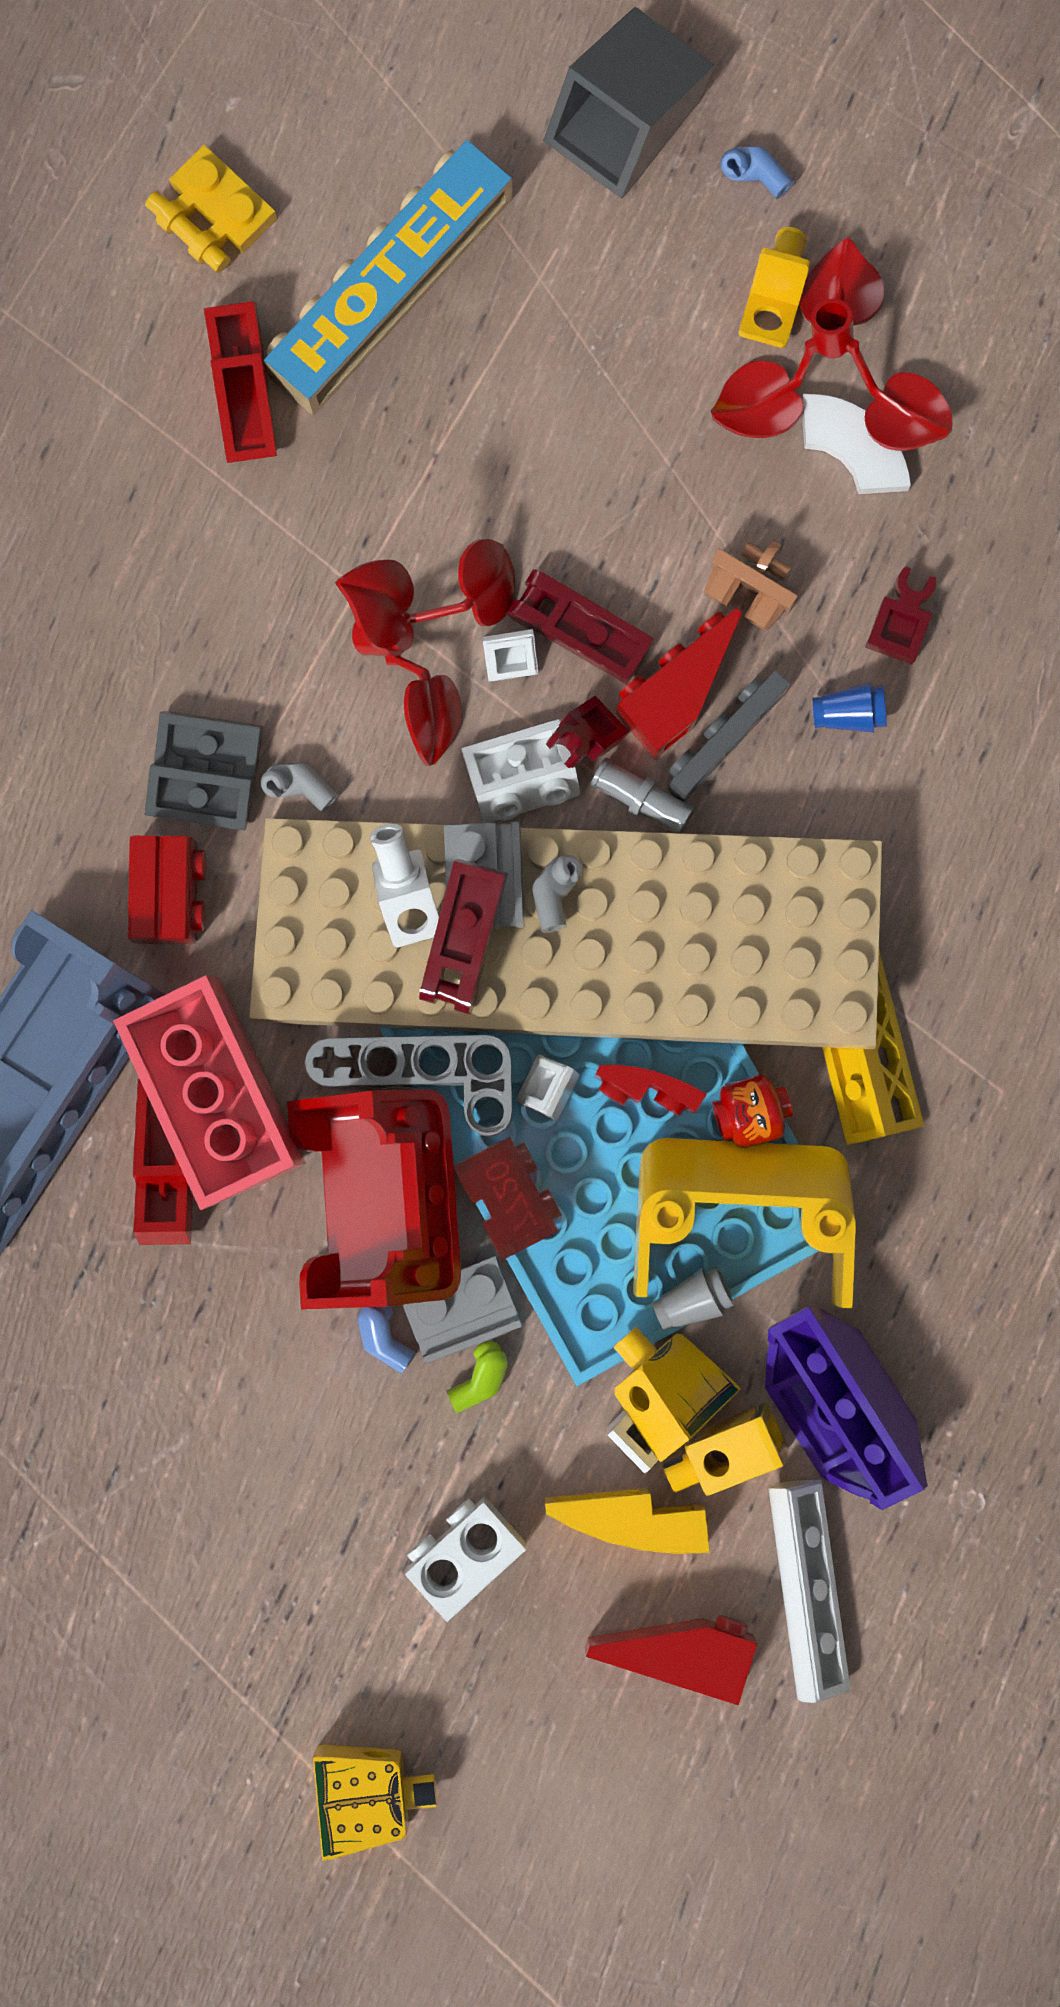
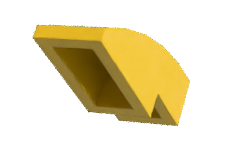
M648 1487L545 1497L546 1515L576 1531L602 1541L643 1551L672 1554L710 1553L706 1512L702 1503L652 1508L651 1494Z

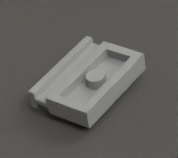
M519 821L496 825V823L444 825L446 889L453 862L456 859H462L508 873L494 929H501V927L507 926L523 928L521 827Z
M496 1256L461 1269L460 1285L451 1298L403 1305L425 1364L522 1327Z

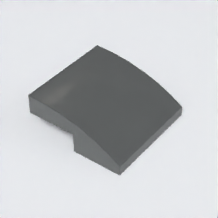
M169 711L160 712L154 763L150 765L144 815L245 831L252 804L263 726Z

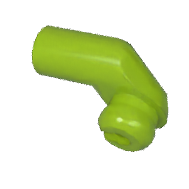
M494 1341L480 1343L473 1352L477 1362L472 1378L446 1390L457 1414L492 1398L500 1391L508 1367L506 1354L501 1351L498 1343Z

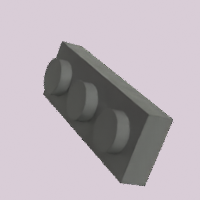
M776 670L766 681L757 676L738 697L743 705L730 718L725 713H722L705 731L703 735L709 741L696 755L690 749L687 750L671 767L669 773L674 778L670 782L668 791L674 797L685 802L785 696L790 683Z

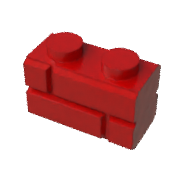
M130 836L128 939L133 943L196 944V931H204L206 919L204 901H196L197 880H205L206 853L205 850H197V842L192 837Z

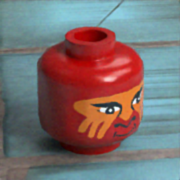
M763 1074L723 1085L719 1092V1100L712 1101L715 1119L723 1141L731 1140L739 1148L753 1147L782 1138L785 1131L784 1119L793 1116L786 1088L783 1086L775 1089L772 1081Z

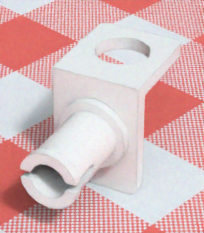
M382 825L370 834L371 843L375 848L378 861L372 863V871L378 902L393 946L402 947L433 938L439 915L430 890L422 852L419 849L408 851L400 825ZM408 909H420L427 915L426 922L417 929H404L397 923L399 915Z

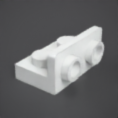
M559 719L461 748L484 823L509 820L518 814L547 805H559L567 799L580 795L576 768H567L564 764L571 756L570 751L563 745L557 744L551 749L546 745L547 740L559 727Z

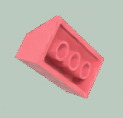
M205 975L113 1020L200 1210L261 1186L306 1164L300 1149L295 1145L290 1136L288 1123L220 978Z

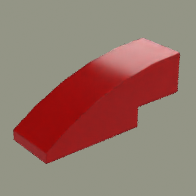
M251 301L203 308L227 463L275 457L277 456L257 303Z
M138 1078L133 1178L136 1182L133 1233L139 1245L191 1244L193 1193L145 1089Z

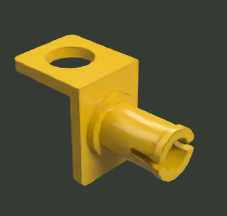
M794 227L781 228L776 234L774 248H763L761 250L751 291L738 331L741 337L779 348L787 346L810 267V261L801 258L807 244V237L801 230ZM761 311H771L780 317L782 325L776 330H764L755 323L754 316Z

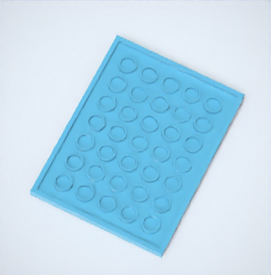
M379 1028L384 1037L488 1035L497 1037L508 1047L512 1067V1118L507 1129L499 1135L492 1137L481 1136L468 1125L464 1113V1086L412 1087V1089L435 1090L444 1097L448 1104L453 1163L576 1386L624 1361L613 1346L636 1326L652 1344L684 1327H672L665 1331L658 1321L652 1302L661 1298L662 1295L702 1267L706 1271L718 1267L734 1299L818 1252V1250L812 1248L805 1241L802 1235L801 1208L695 1202L694 1224L690 1233L684 1239L673 1244L650 1243L647 1297H636L633 1294L639 1164L642 1152L650 1143L661 1138L723 1141L715 1119L712 1101L719 1100V1092L723 1085L759 1074L743 1044ZM438 1047L427 1050L421 1059L422 1070L432 1076L443 1074L450 1064L448 1052ZM482 1047L473 1056V1067L481 1074H494L502 1066V1054L494 1047ZM538 1054L569 1066L580 1074L558 1121L516 1101ZM600 1065L639 1067L672 1076L692 1085L707 1095L695 1113L692 1114L684 1109L682 1114L678 1116L653 1100L658 1092L650 1087L638 1104L628 1099L625 1106H622L598 1091L602 1082L595 1078L594 1075ZM482 1099L474 1108V1119L482 1127H494L503 1118V1106L495 1099ZM786 1121L782 1138L768 1142L772 1144L799 1145ZM497 1162L508 1164L509 1172L506 1176L497 1181L488 1180L485 1173L491 1165ZM498 1165L492 1168L488 1173L489 1176L495 1178L502 1175L506 1171V1166ZM507 1178L515 1179L518 1184L517 1191L514 1193L512 1192V1190L515 1188V1184L512 1181H509L508 1183H506L505 1196L502 1200L499 1201L492 1186L495 1185L497 1191L501 1196L503 1192L504 1181ZM522 1192L529 1207H525L520 1197L512 1211L506 1214L505 1211L513 1205L518 1194ZM530 1209L538 1224L535 1225L528 1214L524 1224L515 1231L514 1228L523 1220L527 1210Z

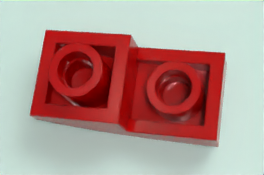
M600 1065L594 1075L595 1078L602 1082L598 1091L622 1106H625L628 1099L638 1104L650 1087L658 1092L653 1100L678 1116L682 1114L684 1109L692 1114L695 1113L707 1095L692 1085L672 1076L639 1067Z

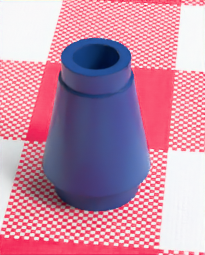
M871 682L826 694L823 697L812 698L815 728L825 727L827 729L874 733V728L887 727L884 686L871 687Z

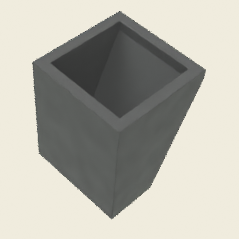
M634 7L569 66L543 141L622 199L699 103L715 65L637 7Z

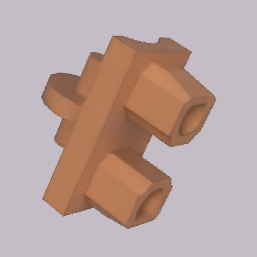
M774 539L765 551L750 542L744 547L741 556L755 563V569L718 548L711 560V567L714 569L709 576L704 590L706 596L725 607H728L740 585L757 594L744 618L766 632L775 624L784 611L790 613L798 596L765 576L768 571L784 581L791 570L790 566L776 559L782 544Z

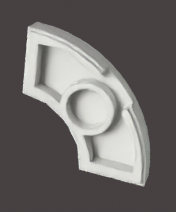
M819 394L802 395L801 399L804 406L802 414L804 449L824 451L839 459L853 475L858 494L909 490L911 486L910 477L902 452L886 449L874 442L865 427L864 409L832 396Z

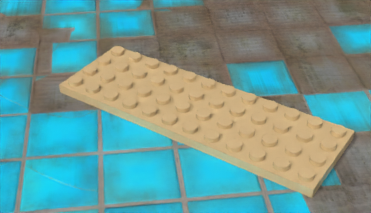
M265 818L249 1019L252 1022L875 1049L882 841L521 828L524 927L507 926L493 930L479 982L478 996L473 1011L469 1015L454 1010V1004L438 1000L436 1004L419 1000V993L434 937L402 947L393 946L378 902L372 871V863L378 861L375 848L371 843L370 834L373 830L385 824L400 825L408 851L419 849L422 852L430 890L438 915H440L446 892L444 825ZM564 855L573 856L580 862L582 874L574 887L562 900L567 927L559 931L543 933L533 896V884L548 863L554 858ZM408 909L399 915L397 923L404 929H417L426 922L427 915L420 909ZM445 968L444 980L460 984L462 972Z

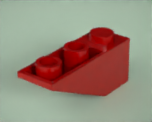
M737 607L727 616H724L720 611L714 614L697 630L701 637L687 648L681 643L673 647L658 661V664L661 666L659 671L648 680L642 675L638 676L619 693L622 701L618 703L616 714L654 760L694 729L742 613Z

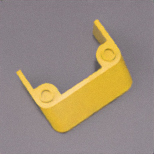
M661 1138L653 1141L644 1149L639 1164L633 1294L636 1297H647L650 1243L673 1244L684 1239L690 1233L694 1224L695 1202L801 1208V1231L805 1241L818 1251L833 1253L831 1304L841 1308H852L856 1222L849 1165L845 1157L838 1150L826 1146L772 1143L739 1148L732 1141Z

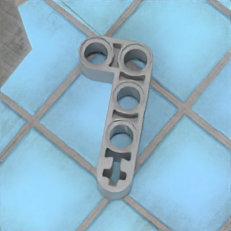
M471 1035L328 1038L313 1044L306 1054L305 1065L307 1073L312 1080L324 1087L464 1086L465 1118L474 1132L481 1136L492 1137L504 1132L511 1123V1057L508 1047L497 1037ZM486 1046L496 1048L503 1057L500 1069L490 1075L481 1074L473 1067V1056L476 1051ZM354 1048H361L358 1057L361 1078H353L355 1069L352 1067L336 1068L334 1077L328 1078L325 1070L318 1068V1061L327 1059L329 1050H334L335 1056L339 1059L355 1060L352 1050ZM383 1048L394 1051L398 1061L394 1072L385 1077L375 1076L369 1067L372 1054ZM430 1048H442L450 1056L448 1069L443 1074L437 1076L426 1074L421 1067L423 1054ZM486 1098L499 1101L504 1109L503 1118L500 1123L490 1128L477 1124L473 1114L477 1103Z

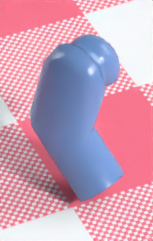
M735 147L724 153L721 158V170L730 180L761 181L776 199L784 196L794 185L795 181L763 147Z
M392 1307L361 1308L357 1322L363 1348L375 1358L403 1374L416 1352L391 1337L388 1321L393 1315Z

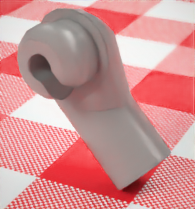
M564 855L554 858L548 863L533 884V896L543 933L555 932L567 927L562 900L574 887L582 874V866L577 858Z

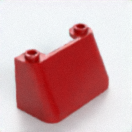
M431 1089L373 1090L287 1101L289 1131L295 1145L302 1151L322 1153L328 1255H318L309 1258L300 1272L301 1310L387 1307L451 1298L458 1290L461 1282V1261L450 1113L444 1097Z

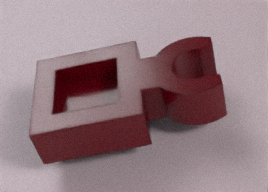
M905 566L895 581V593L898 601L884 596L865 648L913 665L933 614L919 609V606L925 603L934 592L936 577L929 576L923 590L913 591L907 584L911 568Z
M593 696L565 716L559 727L547 740L546 745L549 749L557 744L565 746L570 751L571 756L564 764L567 768H574L586 755L593 762L619 745L630 731L596 696Z

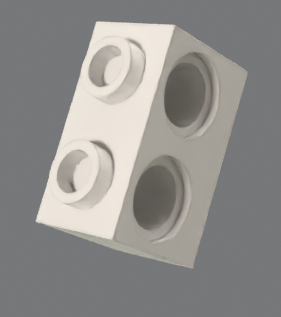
M485 1496L476 1504L468 1498L447 1517L446 1521L451 1527L437 1540L431 1534L427 1535L407 1554L412 1563L407 1566L406 1577L446 1622L452 1619L526 1551V1542ZM480 1523L491 1526L497 1534L495 1544L488 1549L473 1547L467 1538V1532L472 1526ZM441 1559L452 1562L458 1571L456 1580L447 1585H440L434 1582L428 1572V1568L433 1562Z

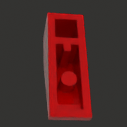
M718 1615L716 1622L701 1618L591 1636L587 1639L585 1652L588 1658L739 1706L757 1642L753 1634L746 1632L748 1627L746 1623L731 1617Z

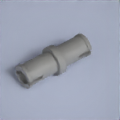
M607 757L603 760L591 781V787L597 788L629 806V813L636 817L643 814L675 833L681 834L695 809L693 805H688L656 787L657 781L648 776L644 780L615 764Z

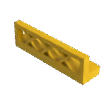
M879 951L875 1049L822 1047L847 1145L924 1127ZM880 1045L887 1053L889 1061L887 1069L880 1062L878 1054ZM893 1095L899 1100L904 1120L897 1123L891 1105Z

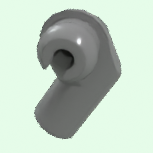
M307 763L274 765L261 778L262 790L268 796L276 798L304 795L321 813L327 810L339 797V794Z

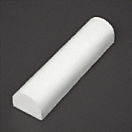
M797 1480L771 1485L768 1487L797 1700L818 1703L851 1690L821 1480Z

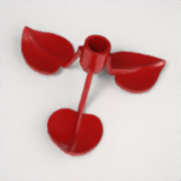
M845 238L823 256L805 280L800 298V306L804 317L811 323L812 338L805 342V352L794 378L789 381L786 370L777 363L762 360L750 362L736 370L723 386L716 404L710 411L716 423L734 434L749 438H769L780 435L792 428L803 414V401L794 390L801 386L814 353L818 352L827 358L835 359L848 352L852 355L869 393L876 399L867 407L864 416L865 427L874 442L889 450L908 451L946 438L952 432L953 427L952 413L946 399L928 379L914 373L899 372L888 379L883 391L876 385L860 351L859 341L854 339L853 326L866 323L880 311L884 303L885 289L878 271L859 252L850 238Z
M478 539L468 545L463 551L459 562L458 580L461 591L467 598L457 604L409 614L407 610L410 608L414 598L413 582L406 568L395 560H374L361 564L335 582L349 603L355 619L352 629V641L355 649L361 655L385 656L387 665L400 666L416 674L420 679L411 681L406 687L404 715L415 749L425 766L437 763L455 739L462 719L461 698L457 687L450 677L435 675L431 678L427 668L401 657V654L408 650L413 643L414 631L411 624L465 612L471 607L474 618L480 626L495 625L507 615L506 612L513 602L515 593L514 569L510 556L506 549H504V545L492 539Z

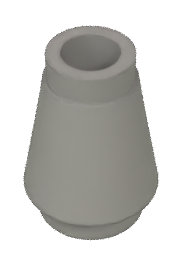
M702 1267L662 1295L661 1298L652 1302L658 1321L665 1331L672 1327L676 1328L725 1316L724 1310L735 1305L729 1287L718 1267L709 1271Z

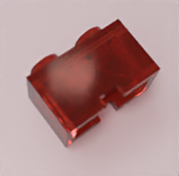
M508 1137L453 1166L471 1202L474 1204L483 1200L492 1218L483 1222V1225L501 1260L558 1232L554 1221L561 1218L562 1214L549 1189L539 1193L534 1185L530 1174L537 1171L538 1168L524 1142L514 1146L511 1138Z

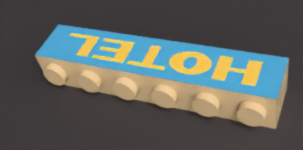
M468 140L456 152L451 149L440 158L434 168L433 177L422 188L416 186L406 195L401 203V211L389 224L383 222L376 227L368 238L367 248L355 261L351 258L344 262L337 270L333 278L334 284L322 297L316 295L311 298L303 307L299 315L300 321L288 334L281 332L269 344L265 353L267 357L264 359L269 378L313 416L513 199L512 178Z

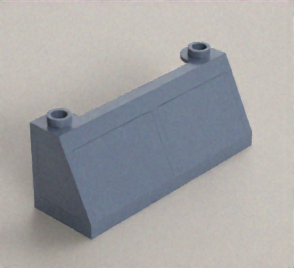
M30 910L23 923L13 935L11 945L12 956L21 963V966L0 996V1255L129 1058L113 1020L165 995L33 910Z

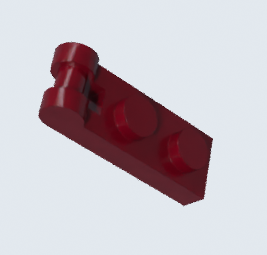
M533 569L525 581L526 591L520 600L514 599L506 612L507 615L518 624L533 629L625 685H628L651 648L654 638L545 573ZM544 598L557 603L549 617L538 611Z
M462 859L454 860L426 965L419 1000L436 1004L438 1000L454 1004V1010L469 1015L472 1013L478 996L479 982L508 873ZM445 968L462 972L460 984L444 980Z

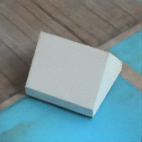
M533 629L482 637L489 682L538 674Z
M538 1054L516 1101L558 1121L580 1074L569 1066Z

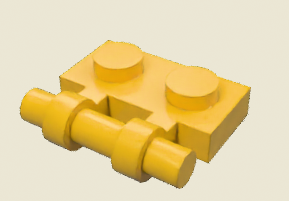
M204 144L169 178L172 188L180 196L176 200L169 201L159 191H154L145 203V206L157 216L156 223L168 234L174 232L189 246L188 253L200 264L206 262L217 273H221L230 263V258L221 250L228 241L243 254L277 220L275 210ZM198 211L212 226L208 230L201 231L189 218Z

